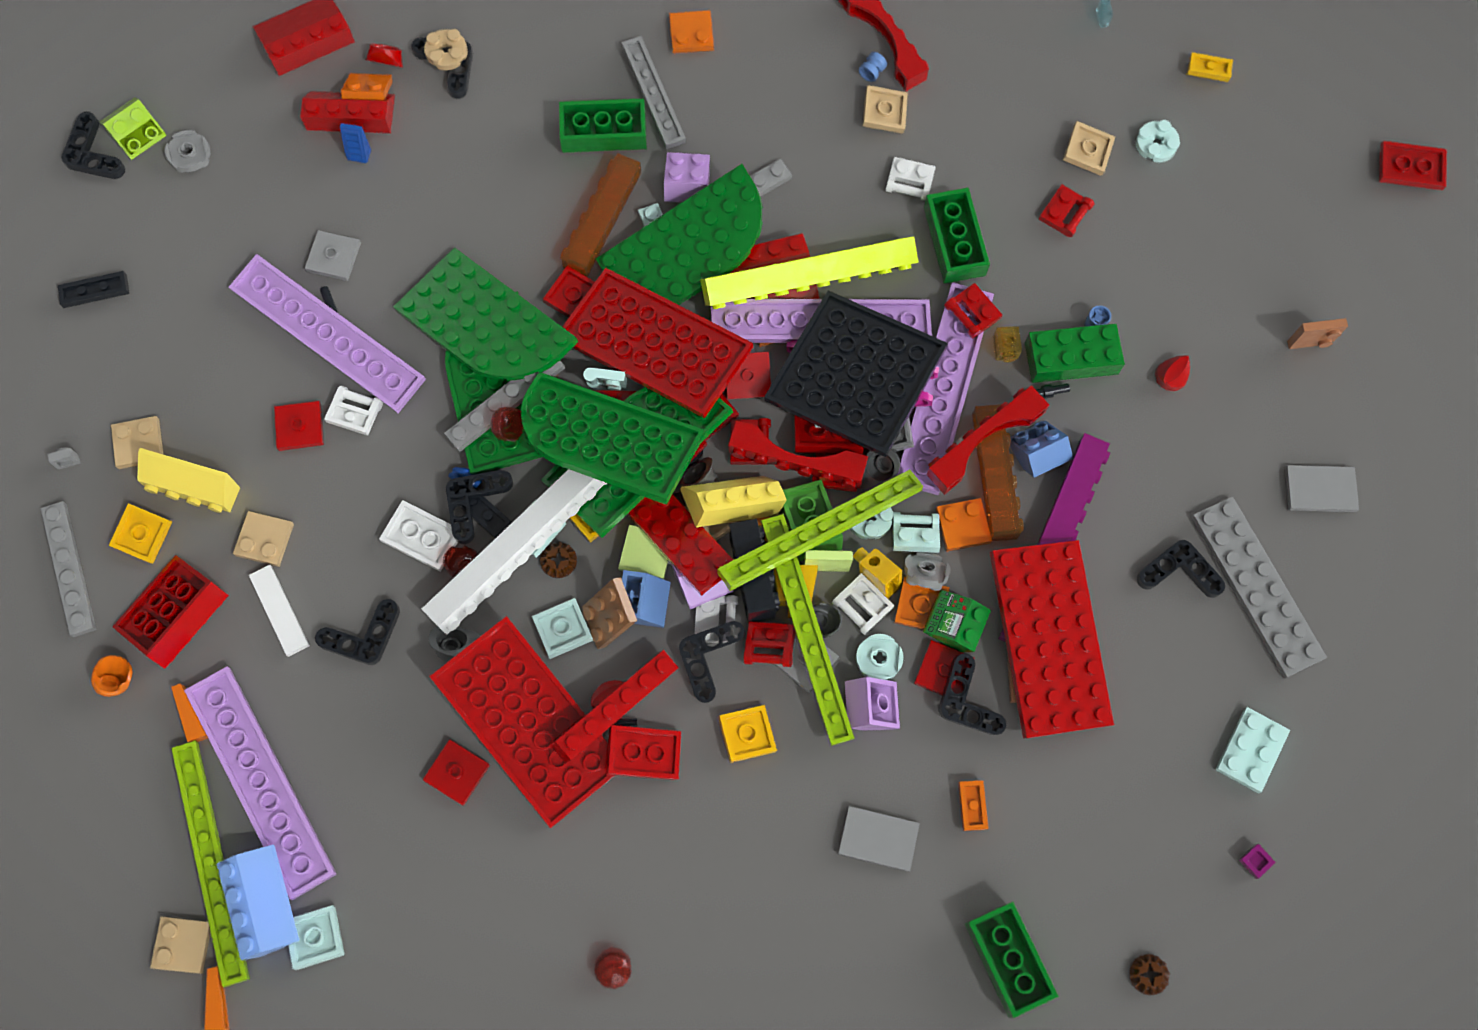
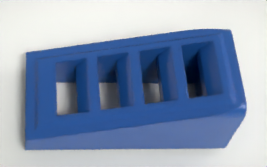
M342 123L340 130L347 159L367 163L371 148L363 128Z

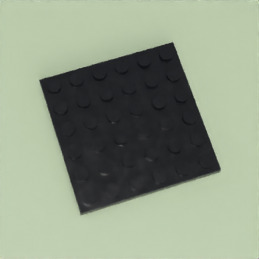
M828 290L764 396V399L776 407L886 457L944 355L948 343Z

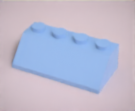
M275 845L241 853L217 863L241 961L262 957L299 941Z

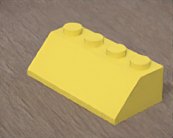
M142 448L138 451L137 481L144 486L145 491L157 494L159 491L165 493L166 497L173 500H179V498L186 499L187 503L197 507L203 504L208 506V509L221 513L222 510L231 512L240 487L227 473Z
M765 476L684 486L680 489L696 527L776 516L787 500L779 481Z

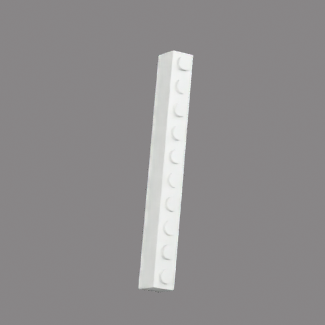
M568 469L437 593L422 610L444 633L448 634L450 631L455 630L468 614L473 613L485 598L493 594L496 587L509 579L512 572L518 566L524 564L536 549L541 548L553 533L559 531L570 517L578 513L583 504L591 500L596 495V492L608 483Z

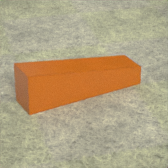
M182 684L172 686V692L187 742H200L208 739L184 691L186 687Z
M218 967L207 969L205 1030H229L225 989L222 987Z

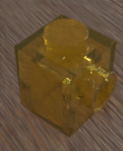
M1019 326L997 327L993 335L996 361L1013 362L1019 358L1022 352Z

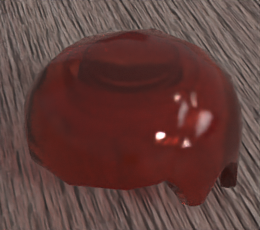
M501 407L494 412L490 425L491 432L497 439L514 442L522 435L521 411L516 408Z
M466 545L461 548L450 547L443 556V564L447 573L454 578L478 556V553Z
M613 947L600 953L595 961L594 973L596 980L604 988H620L630 979L632 971L631 959L627 953L620 948Z

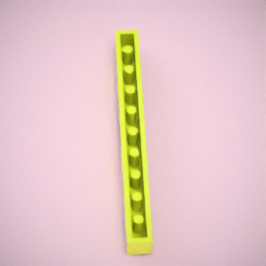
M913 236L700 279L705 306H712L713 309L726 307V302L733 301L734 305L746 303V298L754 297L755 300L766 299L769 293L775 292L776 296L789 294L788 290L796 288L797 292L809 290V285L817 284V287L828 286L832 280H838V283L851 281V276L858 275V279L871 277V272L878 271L879 275L891 273V268L898 267L899 270L912 268L911 264L918 263V257Z

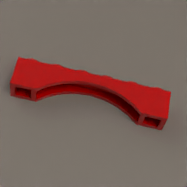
M838 0L849 16L869 23L886 39L894 56V77L905 91L927 80L929 71L927 62L921 59L915 46L909 43L904 31L897 27L892 15L887 14L880 0Z
M1032 385L1026 390L1021 388L1013 396L1014 400L1009 404L1007 402L1001 404L996 409L997 413L994 416H986L979 423L980 427L975 431L973 429L969 430L962 437L964 439L958 445L953 443L946 449L945 452L947 454L942 458L937 456L928 464L929 469L926 475L944 495L962 481L969 456L984 439L1006 428L1030 426L1046 413L1050 405Z
M737 420L728 444L729 453H732V456L744 459L747 457L754 459V462L761 465L768 463L776 465V468L783 471H788L789 469L798 471V474L805 477H810L811 475L820 477L821 481L832 483L833 481L842 483L843 487L849 489L860 488L868 461V456L847 450L825 457L796 455L775 445L763 434L758 426Z
M662 650L550 745L565 763L571 761L679 667L665 650Z

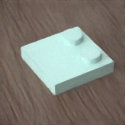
M575 598L532 616L550 659L593 641Z
M333 905L293 917L299 937L298 942L289 945L294 970L344 955L336 908Z

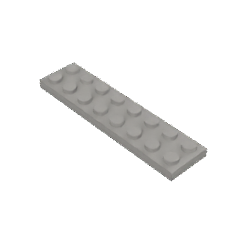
M1230 497L1194 514L1191 517L1283 678L1285 679L1326 659V654L1235 499Z

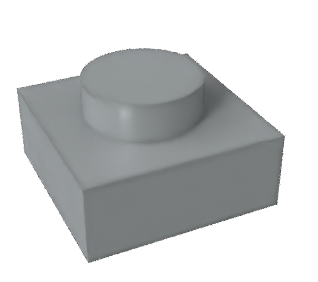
M59 448L55 452L47 454L49 463L58 470L81 463L79 455L71 448Z

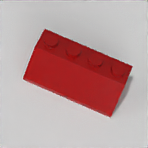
M310 91L302 99L300 118L306 130L341 132L340 125L344 123L361 126L363 131L367 133H391L395 96L394 94H387L385 100L342 99L341 92Z

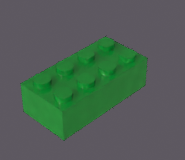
M644 98L559 102L562 153L647 149Z
M969 187L927 195L923 208L944 284L986 276L990 262Z
M1117 323L1029 332L1025 341L1032 383L1118 375L1125 365Z
M1014 902L1007 903L964 923L1008 1018L1020 1016L1059 997Z

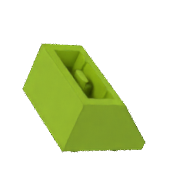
M135 97L100 121L131 160L167 136L141 101Z

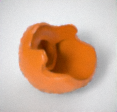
M109 655L102 657L97 662L91 675V683L95 692L105 697L117 696L125 692L132 679L133 671L131 664L121 656Z

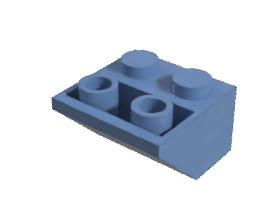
M1046 420L1038 422L1033 427L1019 431L1014 436L1007 438V442L1022 468L1034 478L1073 459L1068 436Z
M623 570L622 582L637 622L634 624L664 628L671 582L648 573Z

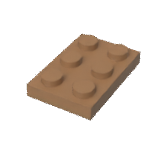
M621 577L612 579L582 606L583 616L588 622L591 636L597 649L607 647L637 622Z

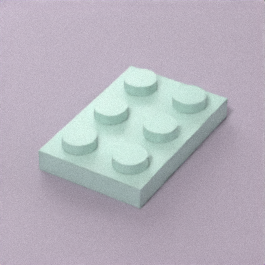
M1248 707L1244 708L1215 770L1256 793H1261L1290 730Z

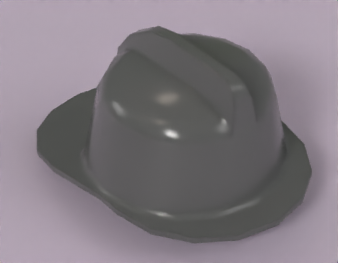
M890 449L886 457L871 450L869 451L866 469L860 486L864 492L897 476L900 468V459L896 454V450Z
M703 458L696 464L687 467L673 493H680L681 487L719 482V477L712 468V458Z
M436 626L430 631L428 640L439 658L444 661H450L478 639L480 635L460 627L446 634Z

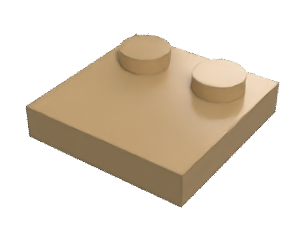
M867 85L865 89L862 126L903 134L906 124L908 93Z
M1076 121L1063 161L1102 176L1107 166L1115 136Z
M157 416L111 425L115 466L118 469L138 466V451L140 448L163 454L160 421Z
M248 511L233 554L236 557L280 567L294 526L293 522Z
M161 917L150 968L203 974L211 934L209 922Z

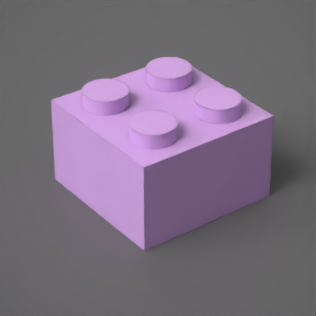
M667 153L664 177L665 202H683L709 185L710 155Z

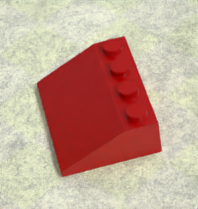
M311 0L253 26L279 76L355 42L346 20L333 0Z
M801 233L754 245L745 261L730 273L810 257L804 234ZM813 284L809 285L810 289L797 292L796 288L789 289V294L776 296L775 292L769 293L766 299L820 298L817 285Z
M175 555L112 627L144 655L166 669L229 595Z

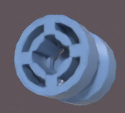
M871 52L867 57V62L862 63L858 71L865 80L874 82L879 77V72H882L887 67V61L881 54Z
M1105 306L1093 307L1085 320V327L1109 324L1111 312Z

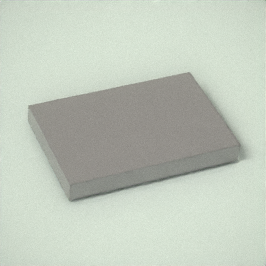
M1287 465L1285 467L1288 511L1357 512L1359 510L1355 467Z
M849 806L838 855L910 872L920 823Z

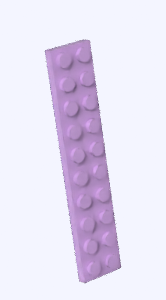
M258 254L253 257L228 287L397 413L402 410L426 380L422 374Z
M952 282L947 301L968 287ZM983 291L992 302L994 294ZM960 303L958 306L964 311V313L971 319V321L975 325H978L977 321ZM944 308L936 338L947 342L948 347L937 365L939 368L938 378L930 379L923 390L933 395L932 406L916 407L911 424L914 447L904 449L897 474L898 476L910 469L922 483V491L939 495L940 489L926 475L929 469L928 464L937 456L942 458L947 454L945 452L946 449L954 442L984 333L983 331L975 338H971L966 327L951 310L948 311L946 308Z
M747 299L746 303L734 305L733 301L726 302V307L713 309L711 306V322L752 343H787L800 338L822 299ZM849 299L932 336L929 300Z
M227 666L185 689L184 691L263 847L275 845L284 884L290 900L296 899L337 875L231 669Z

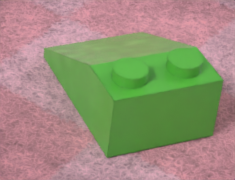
M821 480L783 490L787 500L782 510L789 531L833 509ZM840 533L810 550L840 551L843 545V535ZM805 552L797 556L798 561L804 560Z

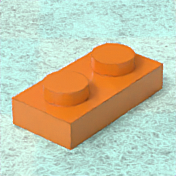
M984 781L959 782L963 831L988 830Z

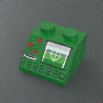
M940 590L923 632L962 653L975 652L991 610L973 599Z

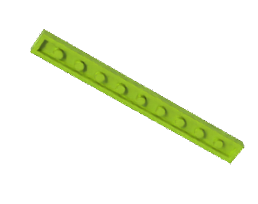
M909 469L718 568L717 574L731 591L922 491L923 485Z
M784 514L761 520L767 543L789 532ZM796 556L775 567L828 739L830 745L833 746L855 738Z
M192 741L173 747L172 753L222 987H228L250 980L246 960L241 961L217 867V863L223 861L224 858L199 743Z

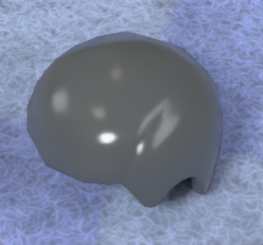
M815 604L813 608L822 637H830L839 631L842 624V614L834 604Z

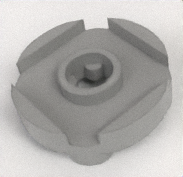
M183 130L177 132L172 136L173 140L165 146L166 158L178 172L196 171L209 164L210 146L205 137L197 134L196 131ZM186 148H190L192 150V152L189 154H183L184 152H186Z
M917 552L912 557L911 554L908 555L903 567L908 584L930 588L934 591L942 589V586L947 583L951 571L950 565L948 563L945 565L942 562V557L931 552Z

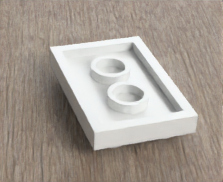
M404 500L400 503L379 538L381 542L440 572L458 543L453 537L451 524ZM461 530V532L458 534L462 536L464 533L463 530Z

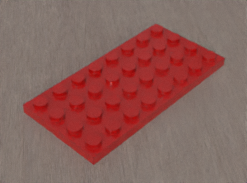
M607 268L603 270L562 326L577 338L578 343L573 347L577 351L615 371L625 372L626 377L703 418L707 416L754 348L752 342Z
M1079 540L991 551V564L1023 739L1114 725Z
M507 616L429 676L550 829L615 776L606 775L608 742L602 735L567 763L562 760L550 745L584 717L585 713Z

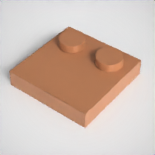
M1343 318L1302 323L1287 341L1289 349L1319 346L1320 348L1329 347L1348 327L1347 320Z

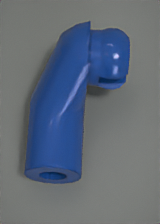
M454 467L448 477L451 480L470 476L471 474L469 468ZM476 481L473 487L476 489L483 481Z

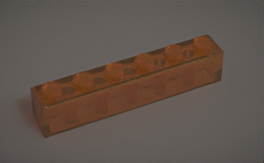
M619 153L616 154L614 160L611 159L609 161L605 177H601L599 180L596 194H592L590 197L589 207L586 212L581 214L577 230L574 229L572 231L568 247H565L561 252L560 259L563 269L569 266L588 277L596 262V258H598L641 175V162Z
M1001 404L975 406L972 413L974 431L980 427L979 423L986 416H994L997 413L996 409ZM1006 429L993 433L977 446L987 523L992 541L1016 540L1024 530L1023 519L1019 518L1018 514L1020 498L1019 496L1016 497L1015 494L1017 478L1016 475L1012 474L1014 457L1013 454H1009L1008 447L1011 445V437L1009 432L1006 433Z

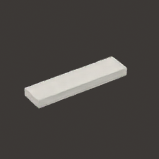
M268 565L250 574L249 577L285 654L289 657L309 647L310 645L273 567Z

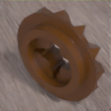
M559 541L554 544L550 543L543 550L540 564L548 576L563 578L574 571L577 564V556L569 544ZM560 551L561 557L565 560L560 561V565L557 568L555 561L551 559L556 558Z
M1151 954L1137 957L1132 962L1129 971L1130 980L1135 989L1145 995L1162 993L1166 986L1169 985L1170 973L1166 966L1167 963L1163 962L1159 956ZM1148 967H1151L1152 972L1159 973V976L1152 978V982H1150L1149 978L1140 976V974L1148 972Z

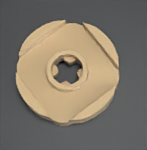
M444 29L427 35L424 50L426 58L431 65L437 66L440 70H452L461 65L460 62L464 58L466 59L468 54L467 45L458 30ZM450 47L447 53H444L442 48Z

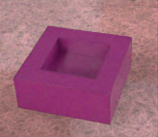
M1259 843L1255 844L1239 859L1240 863L1255 879H1259L1276 863Z

